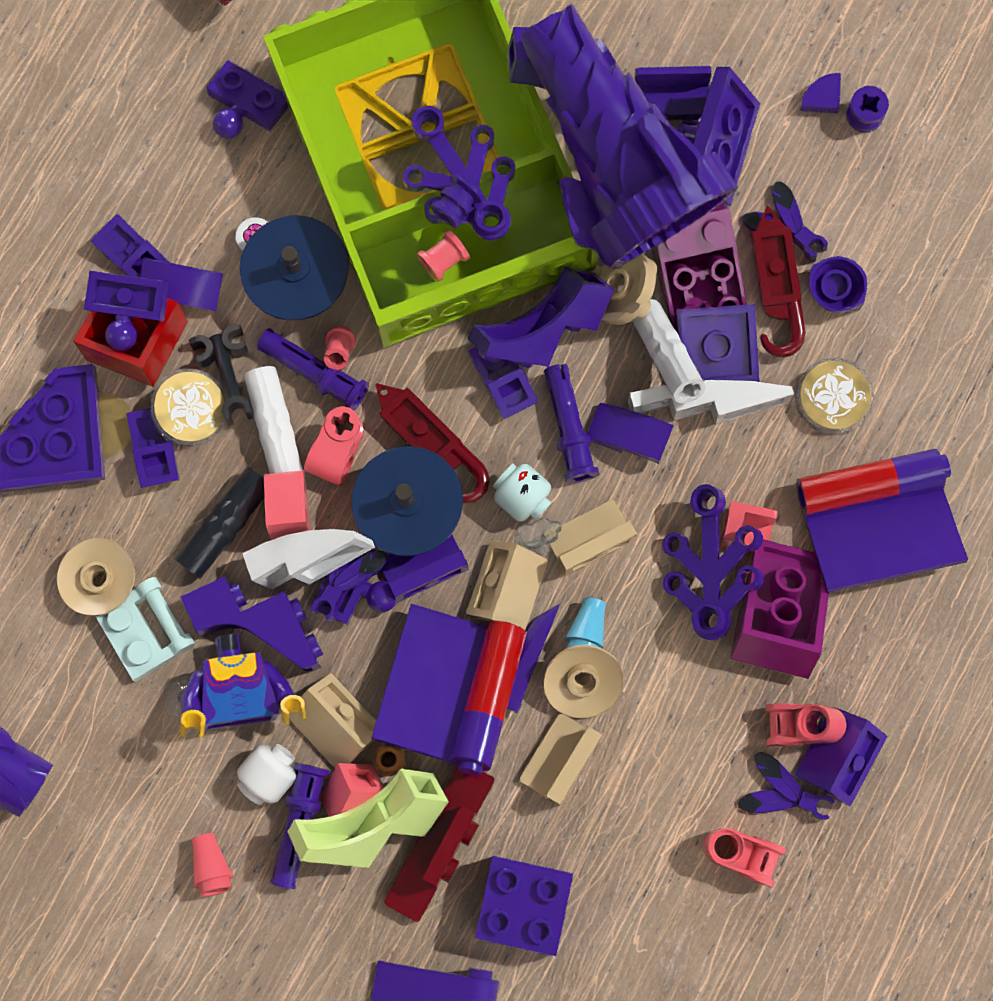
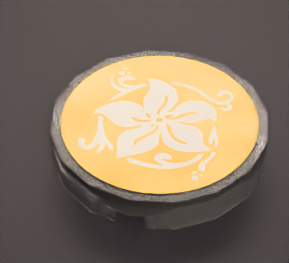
M841 358L822 359L809 366L799 379L795 393L796 407L801 418L803 417L816 432L830 436L848 434L861 426L871 413L874 402L873 385L866 372L854 362Z
M179 369L166 375L156 385L150 400L151 418L157 432L167 441L183 447L200 445L212 440L225 424L222 406L226 398L222 385L210 374L197 369Z

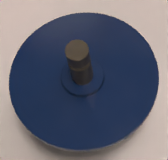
M300 215L280 217L260 227L246 243L240 261L242 285L250 300L264 313L278 319L290 321L312 318L330 308L343 292L349 272L348 256L339 236L325 223Z
M396 447L380 453L362 469L356 479L352 492V511L361 533L371 539L374 546L378 549L398 556L420 555L440 546L454 532L463 509L462 488L453 468L436 453L420 447Z

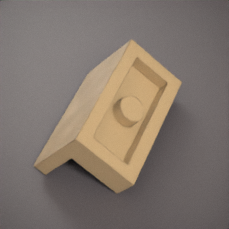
M610 500L547 532L545 537L565 576L634 542L637 533L631 521H625L616 502Z
M491 540L466 614L475 619L489 622L504 621L512 623L525 630L548 560L518 544Z
M332 673L307 689L301 697L305 702L306 719L303 720L301 714L297 712L289 714L290 721L334 768H336L338 763L351 764L359 753L375 742L371 737L376 720Z
M560 713L520 776V782L560 806L602 734L589 726L585 728L573 719Z

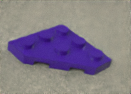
M93 364L54 368L44 380L46 383L31 400L28 399L8 422L10 425L0 436V492L105 480L97 372Z

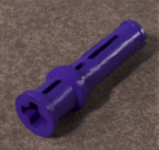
M270 328L264 331L257 343V350L271 356L289 369L316 384V389L320 394L324 396L329 394L344 403L345 407H349L354 411L361 404L368 391L369 383L367 381H358L344 373L342 369L334 370L328 368L324 361L319 360Z
M556 364L547 367L544 370V375L546 376L561 437L558 439L557 449L563 453L567 474L564 476L566 483L585 482L596 478L600 473L598 467L593 465L589 449L592 441L588 433L583 431L568 365L562 364L560 369V365Z
M298 762L294 764V769L297 772L292 793L286 796L285 800L287 803L286 807L290 809L273 877L270 881L273 885L289 889L296 888L295 884L301 861L288 834V829L295 819L311 820L313 813L317 814L318 810H320L321 803L318 802L323 779L329 776L330 771Z

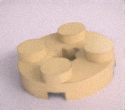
M643 254L614 269L604 264L602 267L595 266L592 272L596 273L614 288L601 319L602 321L611 325H624L635 318L642 319L649 313L651 308L650 300L654 292L657 265L653 260ZM624 283V286L621 289V291L617 292L618 286L623 285Z

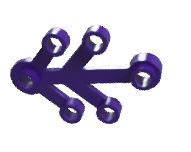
M423 106L417 109L412 117V127L416 137L422 141H429L451 176L452 174H457L463 177L484 198L481 203L474 202L471 205L473 210L468 216H462L460 218L461 222L472 225L476 235L484 240L493 241L502 238L509 231L511 225L510 213L503 203L508 183L515 177L514 161L506 156L498 157L493 161L492 176L494 180L487 200L480 190L479 184L487 151L494 145L493 130L487 125H478L472 130V148L466 168L443 134L444 120L442 113L433 106ZM427 122H431L436 126L431 132H425L421 127ZM479 134H486L490 137L486 143H479L475 138ZM419 165L409 166L403 175L406 188L412 192H420L425 188L442 191L445 187L450 188L452 185L451 176L426 171ZM501 165H506L511 171L506 175H501L496 169ZM412 174H420L423 177L422 181L417 184L411 183L408 179ZM441 197L428 199L424 206L425 216L433 224L443 222L436 215H432L429 212L431 203L434 200L439 201ZM488 217H495L499 222L494 227H488L484 224V220Z
M703 484L693 491L690 498L691 508L695 513L702 516V559L690 549L689 540L684 535L676 532L669 533L665 536L662 543L664 552L676 557L703 584V600L690 589L689 578L685 574L676 571L669 572L664 577L663 588L668 594L676 596L693 613L692 625L697 635L703 639L714 641L721 639L729 631L732 621L730 612L748 591L758 590L763 585L764 575L762 571L756 567L745 565L738 570L736 581L720 597V583L747 551H756L761 547L763 535L760 530L752 526L741 527L736 533L735 540L719 558V515L725 508L726 498L720 489L709 484ZM715 496V505L712 509H708V500ZM752 532L754 539L751 544L746 545L745 536ZM679 539L680 547L677 551L673 552L672 543L674 540ZM753 571L754 581L747 585L745 582L746 575ZM679 577L681 585L674 591L672 583ZM713 614H716L718 617L717 623L711 628L709 619Z

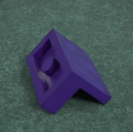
M711 66L635 68L634 80L647 100L660 108L667 120H699L706 104L707 88L710 84L712 70Z
M451 534L440 546L424 554L415 556L387 555V560L382 570L397 603L464 573L469 568L462 551Z
M836 708L842 712L846 719L847 726L843 737L834 743L811 744L795 775L800 780L824 790L838 802L851 807L888 736L869 720ZM826 717L818 730L819 733H822L826 728Z

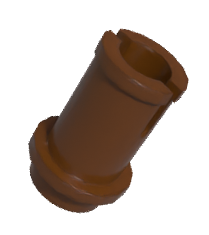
M388 744L381 745L373 755V765L378 773L384 776H394L400 769H403L405 756L398 747ZM388 755H395V765L390 768L385 767L383 758Z

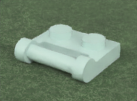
M151 577L140 583L116 610L105 615L95 616L130 677L135 682L177 658L195 645L190 633H184L160 592L162 586L156 577ZM144 600H147L171 641L165 648L161 647L137 606Z

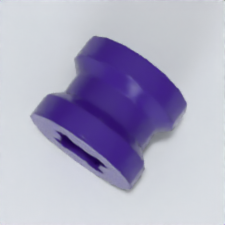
M875 86L859 88L853 94L846 111V119L849 125L854 130L862 133L876 130L881 125L889 108V100L886 93ZM863 103H865V104H870V105L872 104V106H871V107L864 106Z

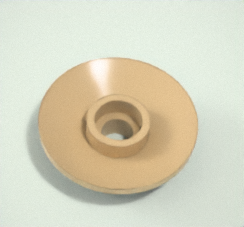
M105 538L88 539L72 547L62 559L57 573V587L63 601L74 611L87 616H101L116 610L129 597L135 581V568L128 552L118 543ZM100 574H105V583L102 586H96V577Z
M577 645L558 653L548 664L543 678L544 692L549 703L560 713L573 718H590L606 712L619 699L624 684L622 669L616 658L605 649L592 645ZM578 673H589V675L583 679L575 677V675H577Z

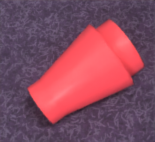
M207 833L191 839L193 847L194 888L199 890L200 897L215 896L232 889L230 880L234 876L220 850L215 834Z

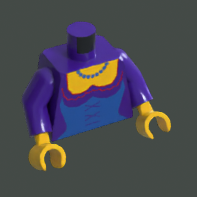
M238 634L215 637L218 658L203 661L201 669L191 674L181 696L179 734L180 737H185L186 729L192 727L198 729L199 738H202L204 731L274 721L280 714L279 708L281 709L282 722L288 725L290 724L289 714L292 712H297L301 714L303 720L306 719L305 702L301 697L295 695L289 682L271 662L262 660L260 653L241 654Z

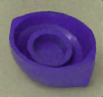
M834 256L824 259L810 268L808 272L810 293L821 308L835 313L852 310L859 311L862 308L867 293V276L855 261L847 257Z

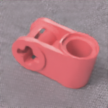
M341 406L329 412L317 440L308 453L304 472L338 486L343 485L350 472L355 453L364 434L363 424L354 410ZM347 420H349L353 429L351 431L344 430L342 435H340L341 433L336 426L338 424L345 425Z
M779 703L765 705L766 712L770 713V738L766 739V746L793 747L802 746L803 744L834 743L840 740L846 732V719L842 712L836 708L818 704ZM824 714L827 721L826 728L822 733H819L817 721Z
M728 828L713 830L706 836L703 844L704 854L710 862L739 873L738 875L771 888H773L775 883L772 876L779 856L784 855L786 848L755 836L751 837ZM722 835L729 837L734 846L731 856L726 859L720 858L714 849L717 838Z

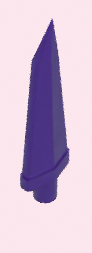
M560 604L536 617L528 629L507 710L517 714L522 706V699Z

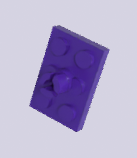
M716 67L713 80L707 88V100L702 116L698 122L682 120V124L678 125L677 131L683 134L699 150L702 156L717 152L737 185L761 103L731 67ZM735 192L722 204L731 206Z

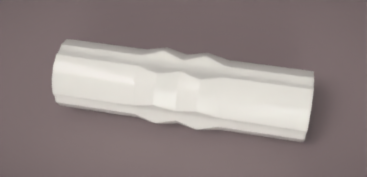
M651 299L649 313L642 319H633L632 322L675 401L682 404L690 403L702 395L705 390L704 382L658 301Z
M265 366L248 371L244 374L270 474L303 470L276 368L274 366Z

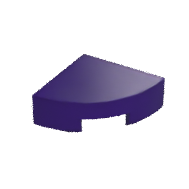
M841 73L827 74L815 80L804 94L800 111L838 113L840 108Z

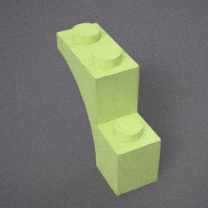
M400 769L387 786L366 802L346 812L326 818L312 820L295 819L288 829V834L300 861L369 868L392 833L425 837L447 805L448 800L434 773Z

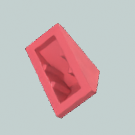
M304 470L264 474L265 520L270 540L311 530Z

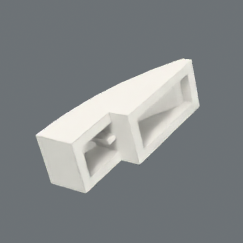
M325 529L285 535L262 543L242 554L251 580L274 589L291 578H296L310 585L375 548L371 539L355 531Z

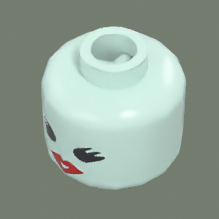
M511 464L492 486L497 490L494 494V501L516 521H524L530 515L537 520L552 503L546 498L551 491V484L528 464H521L518 467Z

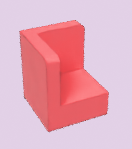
M731 501L726 512L720 546L728 548L735 540L737 531L743 526H752L760 530L763 539L770 541L772 526L776 521L778 511ZM752 532L745 536L746 545L751 544L754 539Z
M338 763L322 794L321 800L330 817L346 812L366 802L379 793L384 786L373 764Z

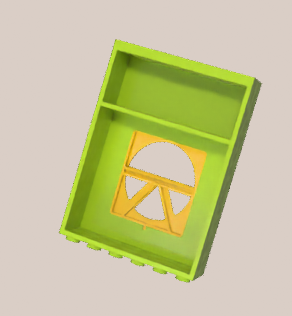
M347 0L341 7L328 12H314L306 20L293 25H279L272 29L270 33L263 35L275 75L384 348L556 283L564 266L585 271L595 268L596 265L598 266L599 255L596 250L580 247L573 239L563 204L562 189L558 183L566 176L573 178L535 86L510 83L507 49L512 32L498 0ZM424 75L425 81L420 107H436L439 83L444 81L461 93L468 104L442 113L444 120L443 132L474 120L477 121V126L487 125L493 130L494 145L487 151L479 188L488 200L494 180L492 176L493 161L501 156L509 157L514 161L515 177L508 183L503 203L511 216L510 229L506 235L498 240L489 241L477 236L472 225L461 223L455 229L444 222L440 224L429 222L425 216V203L432 197H441V191L432 190L419 193L401 189L389 183L373 168L369 160L421 141L413 132L412 122L376 95L380 88L400 77ZM370 109L397 131L362 143L361 125L365 110ZM427 122L422 125L421 129L425 132H431L436 126L431 122ZM479 134L478 142L486 143L490 137L486 134ZM501 165L496 171L501 175H506L511 169L506 165ZM430 208L429 212L432 215H435L432 209ZM488 217L484 220V224L488 227H494L499 222L495 217ZM450 230L462 242L470 258L465 262L461 260L443 274V279L440 282H436L418 260L417 253L421 250L428 251L444 238L443 233Z

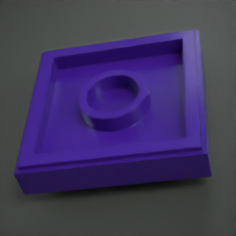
M755 304L676 310L677 333L703 381L734 380L760 382Z

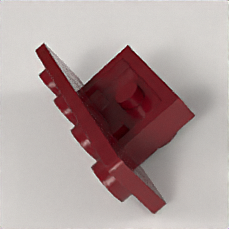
M457 765L443 791L448 800L447 805L425 837H418L384 901L386 906L415 922H419L441 881L450 882L460 863L454 857L461 844L469 846L479 828V824L474 822V819L495 782L494 777L482 771L481 776H472L460 772L457 769Z

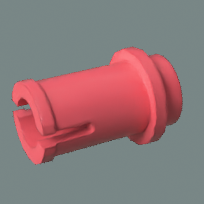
M336 326L331 328L325 336L327 350L324 362L330 369L341 370L348 364L349 353L353 350L356 341L354 333L349 328Z

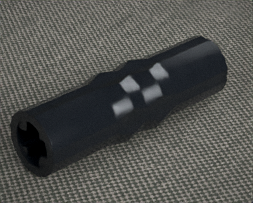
M247 466L225 495L215 503L211 512L203 518L198 529L174 560L201 579L222 551L233 541L237 532L245 526L251 514L265 498L264 477Z

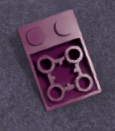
M720 204L683 231L652 249L670 323L676 331V310L747 305L730 208L724 204Z

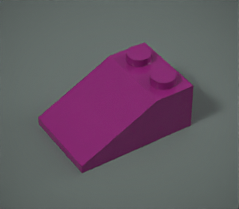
M763 539L761 547L753 551L750 566L762 571L764 582L758 590L748 591L742 598L735 628L731 659L809 679L822 654L829 593H827L815 552ZM753 571L748 573L746 580L747 585H750L754 581L755 576Z

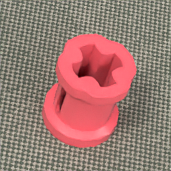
M450 230L443 233L444 238L428 251L421 250L417 253L418 260L436 282H440L443 279V274L460 260L465 262L470 258L462 242Z

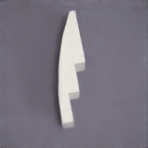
M705 380L703 381L705 385L704 392L698 399L690 403L682 404L676 402L668 386L663 385L629 393L628 406L631 411L641 414L669 406L673 421L711 410L714 423L719 424L789 404L794 392L791 386L756 381Z

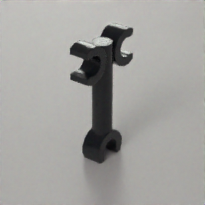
M240 324L229 325L222 334H214L210 338L204 335H197L189 339V344L193 351L200 348L206 349L203 354L193 357L198 368L208 367L214 360L216 362L226 398L222 406V414L229 426L234 425L232 413L236 409H244L248 420L253 419L254 415L250 402L241 396L230 355L240 357L249 352L245 341L236 344L231 343L234 338L244 335Z

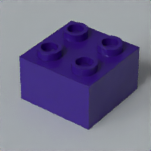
M492 856L475 938L557 956L574 873Z

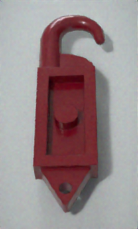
M767 206L757 230L752 231L751 234L761 306L769 317L778 320H788L791 338L787 345L780 347L773 345L766 334L760 335V341L767 353L775 357L785 358L794 355L801 349L805 342L806 330L791 226L785 227L771 208ZM770 216L772 220H767L765 217Z
M376 383L382 409L379 413L380 417L409 446L424 448L436 453L453 470L463 465L476 479L474 490L463 494V503H473L481 499L488 491L490 483L489 472L485 465L408 387L402 390ZM386 390L387 394L382 395L381 391Z

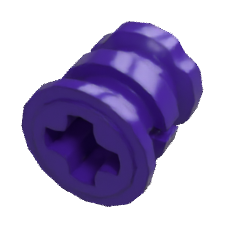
M452 174L450 177L451 187H445L440 193L441 199L439 201L434 200L430 208L444 223L457 229L462 223L460 218L468 216L473 210L471 205L474 202L481 203L484 198L469 181L457 174Z

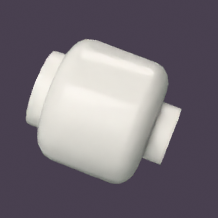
M265 744L256 746L237 770V776L240 781L237 784L238 788L248 799L258 805H262L264 802H278L296 779V770L292 764L295 757L280 744H276L274 747Z

